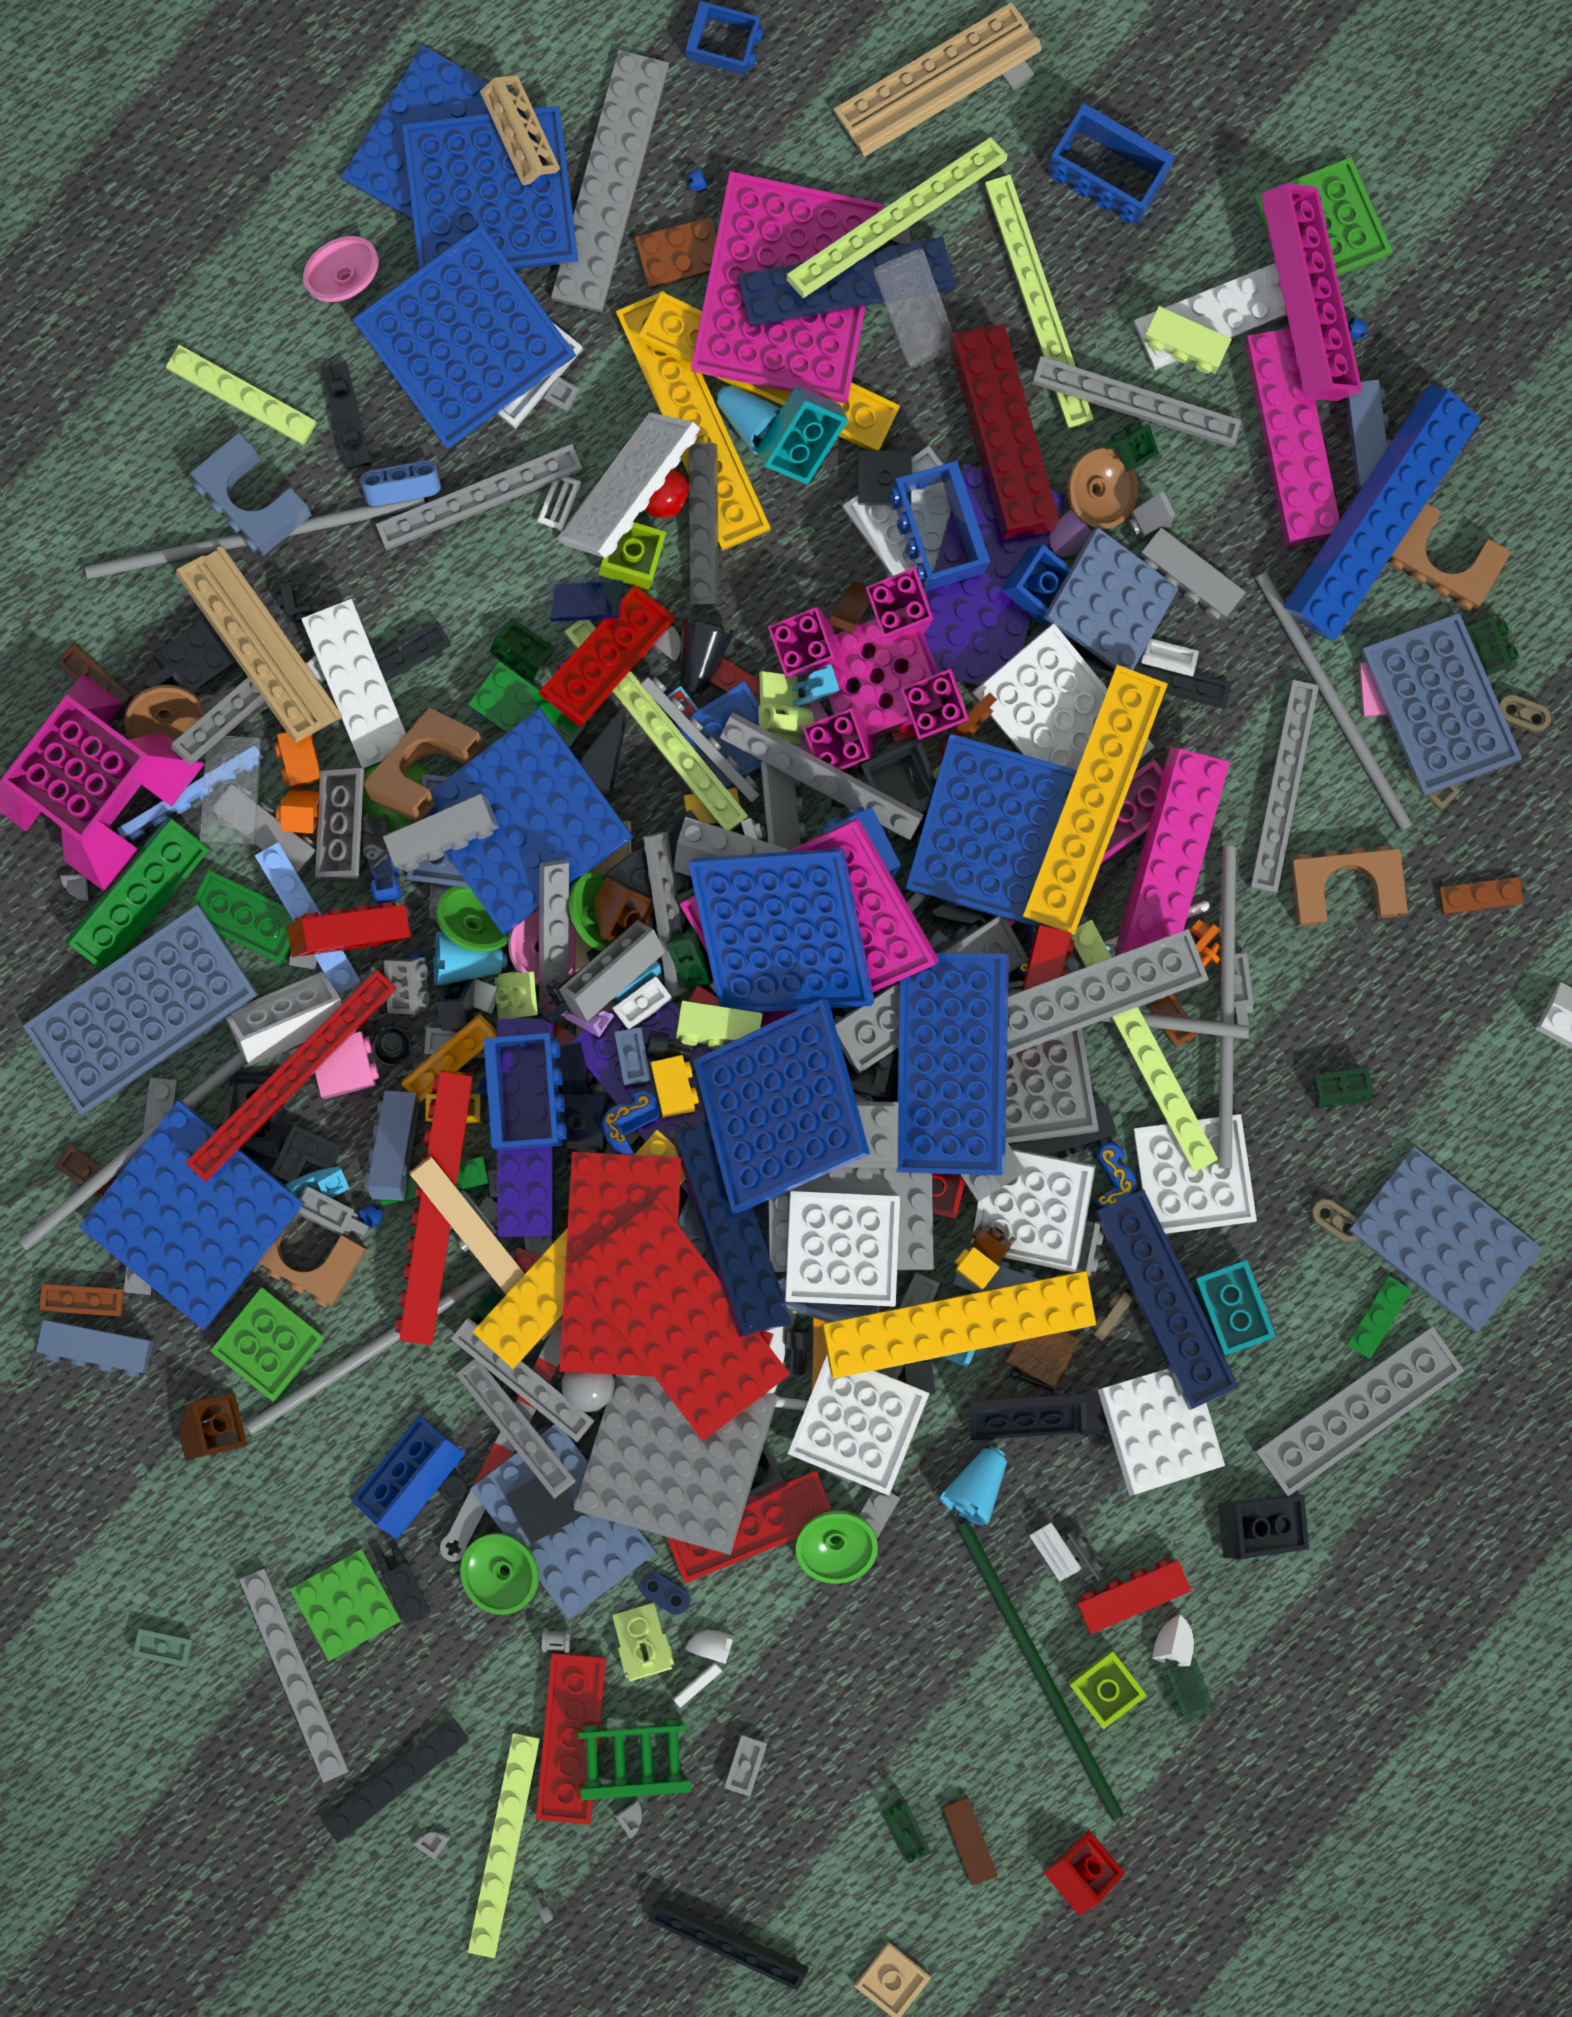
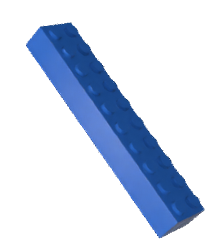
M1433 385L1428 386L1284 604L1283 608L1317 636L1332 641L1337 639L1481 421V418L1449 389Z

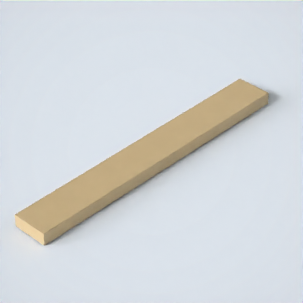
M430 1155L411 1170L409 1174L507 1295L525 1273ZM561 1318L541 1338L542 1340L562 1325Z

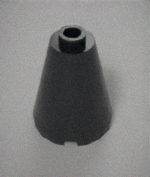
M683 617L680 683L685 684L684 689L699 693L700 688H707L734 636L735 630L729 629V633H724L723 626L694 619L693 624L688 623L689 617Z

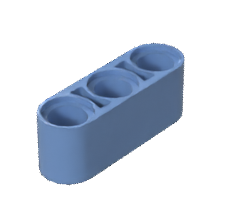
M428 460L368 471L360 479L365 501L370 506H381L437 494L441 490L436 464Z

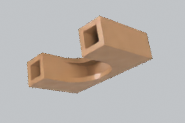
M1426 503L1389 558L1387 564L1397 571L1403 569L1410 573L1411 579L1417 583L1431 585L1434 587V592L1445 598L1450 596L1457 600L1456 604L1462 609L1476 611L1485 599L1510 556L1511 551L1488 539L1471 567L1466 571L1457 574L1439 571L1430 563L1425 547L1427 537L1442 512Z
M429 707L418 718L409 732L400 739L395 748L384 757L374 772L368 775L363 784L371 800L416 823L429 814L435 807V802L428 788L406 777L411 765L418 759L432 754L445 755L466 765L478 756L485 747L478 731Z
M1388 845L1376 847L1375 852H1366V848L1349 850L1350 854L1339 855V851L1324 852L1323 857L1313 858L1312 854L1297 855V859L1290 863L1297 927L1325 924L1328 921L1324 895L1325 883L1331 873L1345 868L1360 871L1370 880L1374 890L1377 919L1407 914L1408 909L1400 849L1393 850L1392 846Z
M284 1230L259 1262L267 1267L265 1273L277 1280H280L281 1276L291 1281L288 1285L289 1287L303 1294L304 1290L314 1295L312 1300L325 1308L328 1304L335 1306L367 1249L341 1235L322 1266L310 1272H298L292 1269L282 1257L280 1245Z

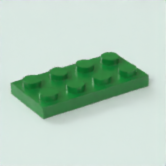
M500 661L468 704L469 707L506 734L540 708L569 748L586 725L584 724L582 727H579L540 696V690Z
M208 870L188 911L197 904L201 905L221 936L282 965L290 950L287 925L294 923L286 907Z

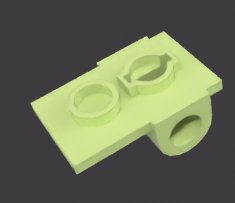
M759 672V726L791 744H800V737L805 735L803 727L812 724L814 717L809 708L793 705V701L798 699V690L792 691L791 688L798 683V676L785 677L784 674Z
M519 972L498 974V977L494 978L495 986L499 988L496 993L498 1019H534L532 1016L538 1015L534 972L520 974Z
M654 1603L612 1615L620 1643L618 1650L623 1670L629 1681L672 1669L671 1665H674L673 1655L666 1634L662 1633Z

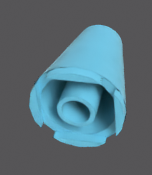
M724 386L717 395V405L747 448L755 455H758L756 449L782 408L737 386Z
M436 932L434 940L436 952L435 956H433L435 985H446L501 974L502 968L507 967V953L502 952V947L489 952L472 951L455 944L443 932Z
M992 1446L990 1449L984 1448L942 1492L940 1496L941 1502L950 1510L954 1506L960 1511L958 1515L978 1525H987L990 1521L1006 1468L1007 1460L1004 1458L1005 1454Z

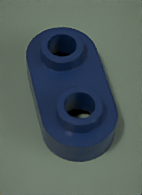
M657 1572L647 1573L641 1579L640 1591L648 1600L671 1614H681L688 1609L690 1605L689 1593L678 1584ZM649 1582H657L658 1589L650 1591L648 1588ZM675 1595L679 1596L682 1600L679 1606L671 1603V1598Z

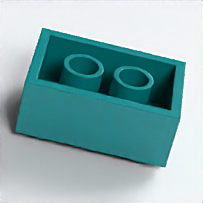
M796 385L756 449V452L765 467L808 485L849 419L839 403Z
M1247 1260L1193 1279L1211 1330L1224 1356L1276 1337Z

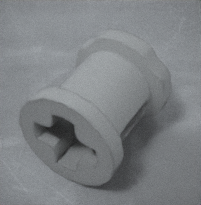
M543 1628L542 1652L546 1653L547 1650H563L565 1653H570L571 1629L549 1631L548 1628Z

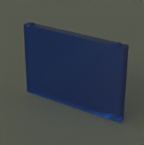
M624 582L556 584L550 617L551 622L619 618Z

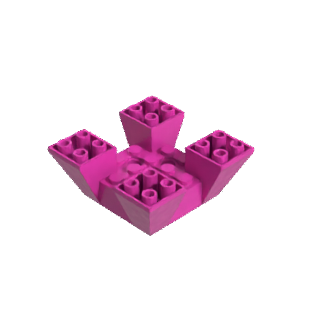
M916 567L866 587L876 619L858 625L854 633L849 631L839 633L833 625L829 624V620L818 607L768 626L785 677L810 675L832 664L839 686V691L828 697L834 715L803 727L812 755L839 770H844L871 759L878 737L913 724L918 739H923L969 721L952 669L938 673L925 632L934 617ZM874 645L876 653L872 658H869L868 649ZM907 660L909 669L906 673L902 674L901 665ZM883 670L884 680L878 684L876 676L879 671ZM856 680H859L860 689L854 693L852 685ZM892 695L893 704L887 709L885 700L888 696Z
M82 673L23 752L1 778L0 812L24 831L29 829L41 812L60 825L64 861L106 892L139 850L109 828L141 784L172 807L203 767L204 763L197 760L189 766L171 749L174 741L163 733L129 740L124 738L108 726L124 704ZM99 746V750L92 755L94 748ZM62 752L61 758L56 761L57 755ZM83 767L81 774L76 776L77 770ZM103 782L102 788L96 792L97 786ZM66 789L64 796L59 798L61 791Z

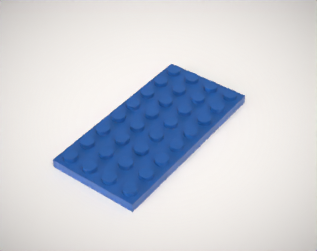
M935 953L939 959L936 965L900 980L897 1172L1005 1175L1009 954Z

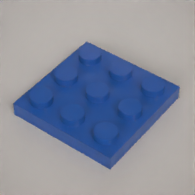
M745 681L686 717L689 720L693 716L703 727L700 731L706 739L711 736L722 747L718 752L725 759L730 756L740 766L737 772L742 777L760 767L761 762H764L720 738L732 713L759 726L758 706L760 705ZM676 723L682 735L723 786L727 788L733 784Z

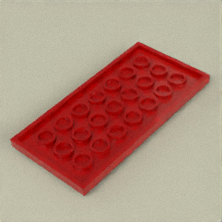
M572 1152L559 1372L654 1377L570 1264L656 1199L660 1200L678 1224L682 1158Z
M656 1199L570 1264L702 1441L790 1375L789 1371L760 1333L739 1338L720 1280L659 1199Z

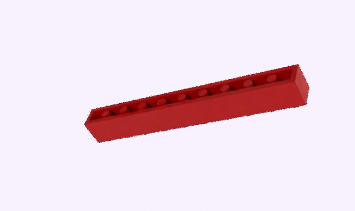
M441 1069L440 1074L434 1075L432 1091L437 1092L436 1101L430 1102L428 1118L433 1119L431 1129H426L424 1145L429 1147L427 1156H422L421 1163L431 1155L457 1188L474 1074ZM417 1185L416 1199H421L419 1210L414 1209L412 1226H416L415 1237L410 1236L408 1252L412 1253L411 1263H406L403 1279H408L407 1290L402 1289L399 1306H404L403 1317L398 1316L395 1332L400 1333L399 1341L432 1345L451 1225L420 1186Z

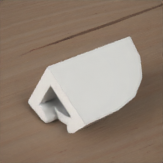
M1181 1615L1171 1618L1159 1632L1154 1646L1153 1659L1165 1663V1658L1178 1661V1666H1190L1194 1649V1638L1187 1620Z
M718 1630L698 1632L688 1641L685 1650L726 1664L734 1635Z

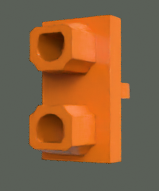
M1198 920L1190 929V933L1199 939L1196 948L1199 956L1201 954L1204 955L1201 958L1203 966L1205 967L1209 961L1217 965L1221 960L1216 953L1221 949V946L1216 942L1210 949L1208 946L1219 935L1218 931L1220 929L1214 924L1210 927L1205 922Z

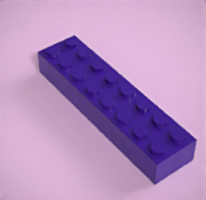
M497 1019V1037L550 1033L554 1037V1021L550 1024L543 1019ZM545 1044L529 1045V1047L518 1048V1046L501 1047L507 1140L520 1141L552 1138ZM544 1147L497 1151L498 1237H555V1148Z

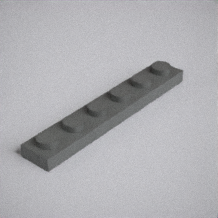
M692 444L689 447L690 604L714 605L719 604L717 444Z

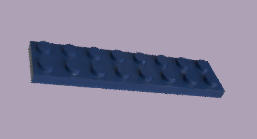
M943 237L875 249L805 298H802L786 280L787 274L803 263L738 274L737 277L749 328L949 291L955 288Z
M709 1122L674 1129L671 1132V1136L678 1157L682 1158L681 1166L739 1338L789 1325L792 1321L753 1207L740 1213H732Z
M1145 1190L1138 1191L1094 1212L1188 1409L1192 1410L1239 1387Z

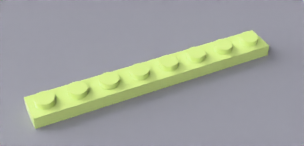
M513 1733L468 1949V1953L491 1958L496 1956L540 1738L518 1733Z

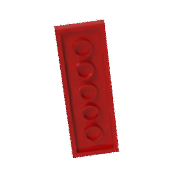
M634 585L544 685L539 695L579 727H582L674 623L676 617Z
M817 1471L788 1482L789 1485L746 1506L731 1555L667 1537L684 1583L797 1538L801 1528L810 1519L819 1514L832 1511Z
M551 1653L536 1820L591 1825L593 1800H581L578 1797V1786H584V1781H587L585 1738L578 1739L575 1736V1730H582V1725L598 1724L600 1729L606 1657ZM599 1737L596 1738L597 1754H598Z

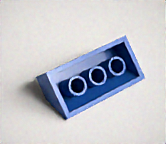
M419 1415L351 1501L376 1526L395 1539H398L466 1453Z

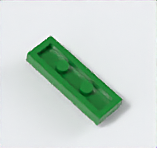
M1387 1276L1346 1346L1367 1359H1371L1412 1290L1392 1277Z

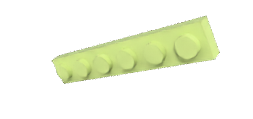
M178 345L166 365V369L303 446L317 424L315 420L181 345Z

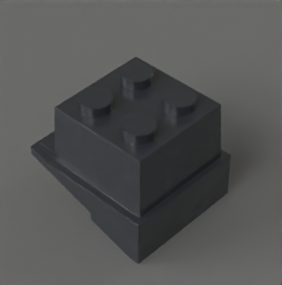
M919 739L859 766L857 770L862 782L923 814L922 818L926 817L936 781ZM885 827L887 834L894 832Z
M835 1016L834 1023L842 1017ZM899 1047L861 1073H855L843 1052L853 1091L888 1100L899 1057Z

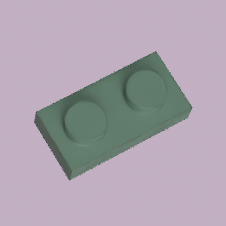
M139 1628L132 1656L188 1667L194 1639Z

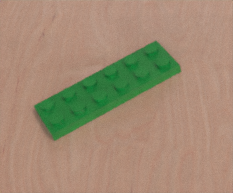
M167 816L65 942L99 969L104 970L124 955L208 853L209 849L172 818Z

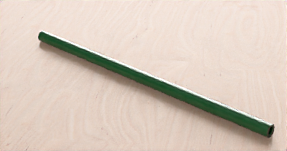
M965 1521L956 1526L1111 1820L1121 1817L1124 1813L974 1530L969 1521Z

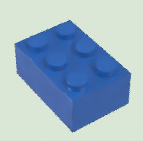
M1045 545L1030 547L1018 562L1001 591L1044 628H1047L1052 623L1046 620L1044 615L1071 568ZM1061 631L1066 638L1069 637L1067 634Z

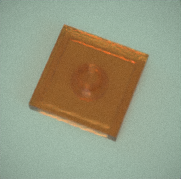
M1060 1332L1017 1341L1006 1362L1054 1388L1080 1340L1066 1332Z

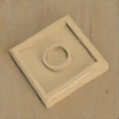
M888 1941L854 1984V1987L891 2017H901L932 1977Z

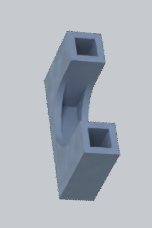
M238 433L190 473L194 480L192 486L201 497L205 494L211 500L209 502L210 506L218 515L223 513L228 518L226 523L236 534L240 531L246 537L243 541L251 551L258 550L264 556L312 515L308 506L291 488L269 506L258 511H245L236 507L231 502V492L236 481L260 461L256 450Z

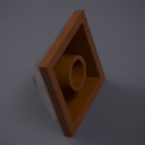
M606 877L604 883L599 888L594 900L600 935L612 942L637 920L648 925L655 911L651 897Z
M235 1393L188 1403L179 1433L185 1461L247 1446Z

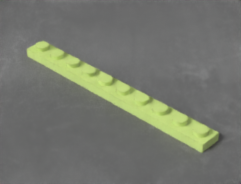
M991 137L789 272L786 280L802 298H805L1007 160V154Z
M1011 175L985 182V188L1042 356L1076 367ZM1055 391L1068 430L1093 422L1094 419L1088 401Z
M584 616L564 632L576 649H578L596 628ZM630 672L612 693L719 826L729 831L735 830L741 825V821L748 819V815L655 700L640 685L638 679Z
M1092 920L1078 926L1074 936L1070 937L1074 941V947L1085 968L1112 958ZM1137 1007L1113 1016L1112 1019L1192 1171L1196 1172L1218 1160L1139 1008Z

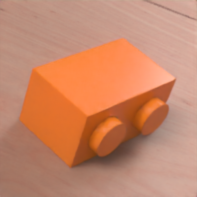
M287 732L278 734L279 742L275 743V749L278 759L283 758L285 768L281 769L284 783L290 784L292 789L319 784L321 767L312 734L297 743L293 742Z
M289 789L286 797L281 799V806H277L276 821L281 822L280 831L314 832L318 824L319 791Z

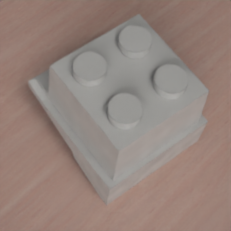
M856 1102L870 1155L841 1168L897 1169L898 1102Z

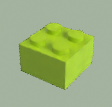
M634 522L632 528L623 534L617 542L616 550L611 555L602 559L598 575L649 590L666 532Z
M1111 1649L1067 1682L1103 1729L1147 1696Z

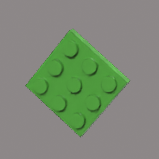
M261 1287L210 1352L271 1401L275 1402L325 1340V1337L266 1289Z
M363 1548L290 1589L328 1661L402 1621Z

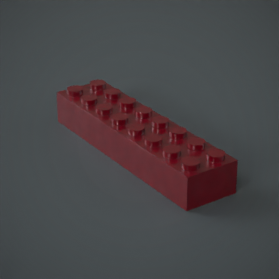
M1005 324L954 333L949 348L1002 541L1054 531L1059 517Z

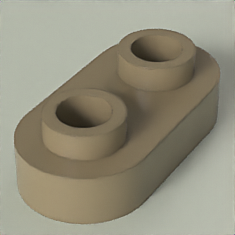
M1506 696L1499 703L1506 722L1533 733L1542 732L1551 722V714L1546 707L1519 696ZM1506 707H1514L1515 713H1507ZM1533 715L1540 718L1539 724L1532 722L1531 717Z
M1325 1199L1314 1204L1311 1209V1218L1316 1225L1342 1242H1352L1358 1239L1351 1233H1344L1342 1229L1344 1224L1352 1226L1358 1219L1356 1216L1331 1200ZM1321 1209H1326L1329 1212L1327 1219L1320 1216Z
M1126 1291L1122 1295L1117 1292L1108 1304L1111 1310L1106 1317L1101 1314L1096 1320V1325L1092 1326L1096 1330L1093 1335L1103 1341L1134 1297Z

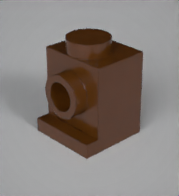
M980 1223L971 1235L975 1240L970 1247H975L998 1265L1014 1244L1016 1238L1012 1236L1008 1240L1004 1237L1005 1233L1000 1228L994 1225L990 1227L988 1224L983 1226Z

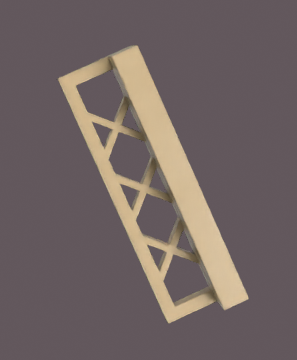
M518 75L493 78L480 93L522 185L531 184L540 175L558 172L560 167ZM512 84L516 96L508 91L506 85ZM517 107L525 113L526 119L519 115ZM528 131L535 135L537 143L530 139ZM538 155L546 159L548 166H542Z

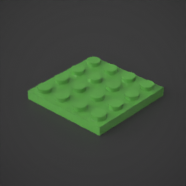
M1352 157L1287 182L1318 188L1337 276L1392 254L1391 246ZM1265 192L1255 195L1253 200L1268 232L1269 229L1266 215L1263 212L1261 194Z

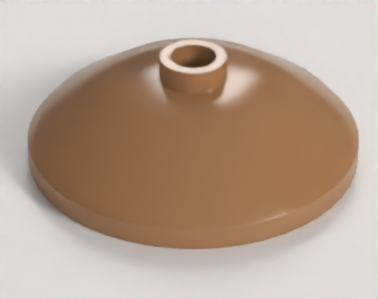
M1099 448L1085 453L1075 463L1069 475L1067 493L1070 506L1077 518L1092 528L1108 529L1121 524L1129 517L1137 502L1138 479L1135 469L1126 472L1123 463L1120 461L1119 452L1113 449L1105 450V448ZM1093 484H1094V486H1095V491H1094V493L1092 492V486H1093Z
M174 685L154 686L139 693L128 705L124 717L126 734L129 739L163 733L175 741L205 715V711L200 700L193 693L182 687ZM162 710H167L166 713H160Z

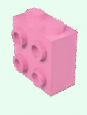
M362 1032L353 1033L315 1072L320 1095L323 1099L376 1086L375 1079L379 1078L376 1063L371 1064L369 1053H372L371 1041L369 1037H364Z

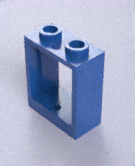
M700 1L685 49L686 59L747 75L748 68H753L756 61L757 52H754L756 42L761 43L764 28L761 27V17ZM709 19L751 30L742 61L700 50Z

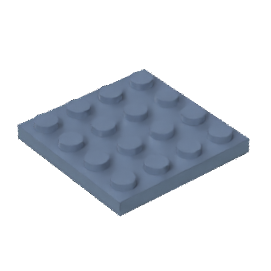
M1095 528L1092 530L1044 618L1050 623L1055 624L1058 629L1114 670L1117 665L1134 670L1179 588H1174L1164 579V576L1100 528Z

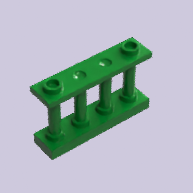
M679 1718L664 1719V1724L599 1729L598 1724L582 1725V1730H575V1736L578 1739L585 1738L587 1781H584V1786H578V1797L581 1800L691 1792L690 1780L683 1778V1774H680L678 1732L688 1731V1725L684 1722L680 1723ZM667 1732L669 1774L666 1775L664 1780H656L652 1770L651 1734ZM640 1734L642 1776L639 1777L637 1782H628V1778L625 1777L624 1735ZM613 1736L615 1779H612L611 1784H601V1780H598L596 1738Z

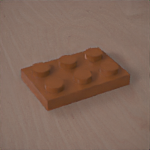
M711 217L635 237L649 289L710 273L717 238Z

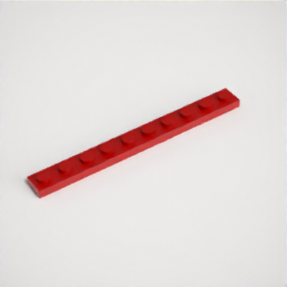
M376 970L185 1162L186 1165L206 1183L396 991V987Z

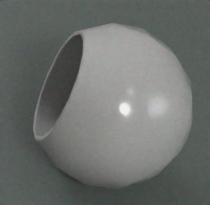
M565 1372L562 1377L561 1390L564 1397L572 1406L583 1412H593L602 1409L610 1402L614 1394L615 1379L613 1374Z

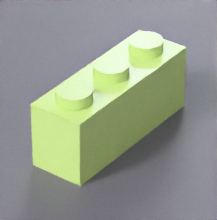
M1159 306L1143 342L1148 343L1147 346L1154 351L1162 352L1163 350L1172 354L1171 357L1178 362L1186 363L1187 361L1196 365V369L1200 372L1216 374L1232 339Z
M682 1001L676 1040L691 1046H695L697 1043L704 1044L716 1050L760 1029L763 1013Z

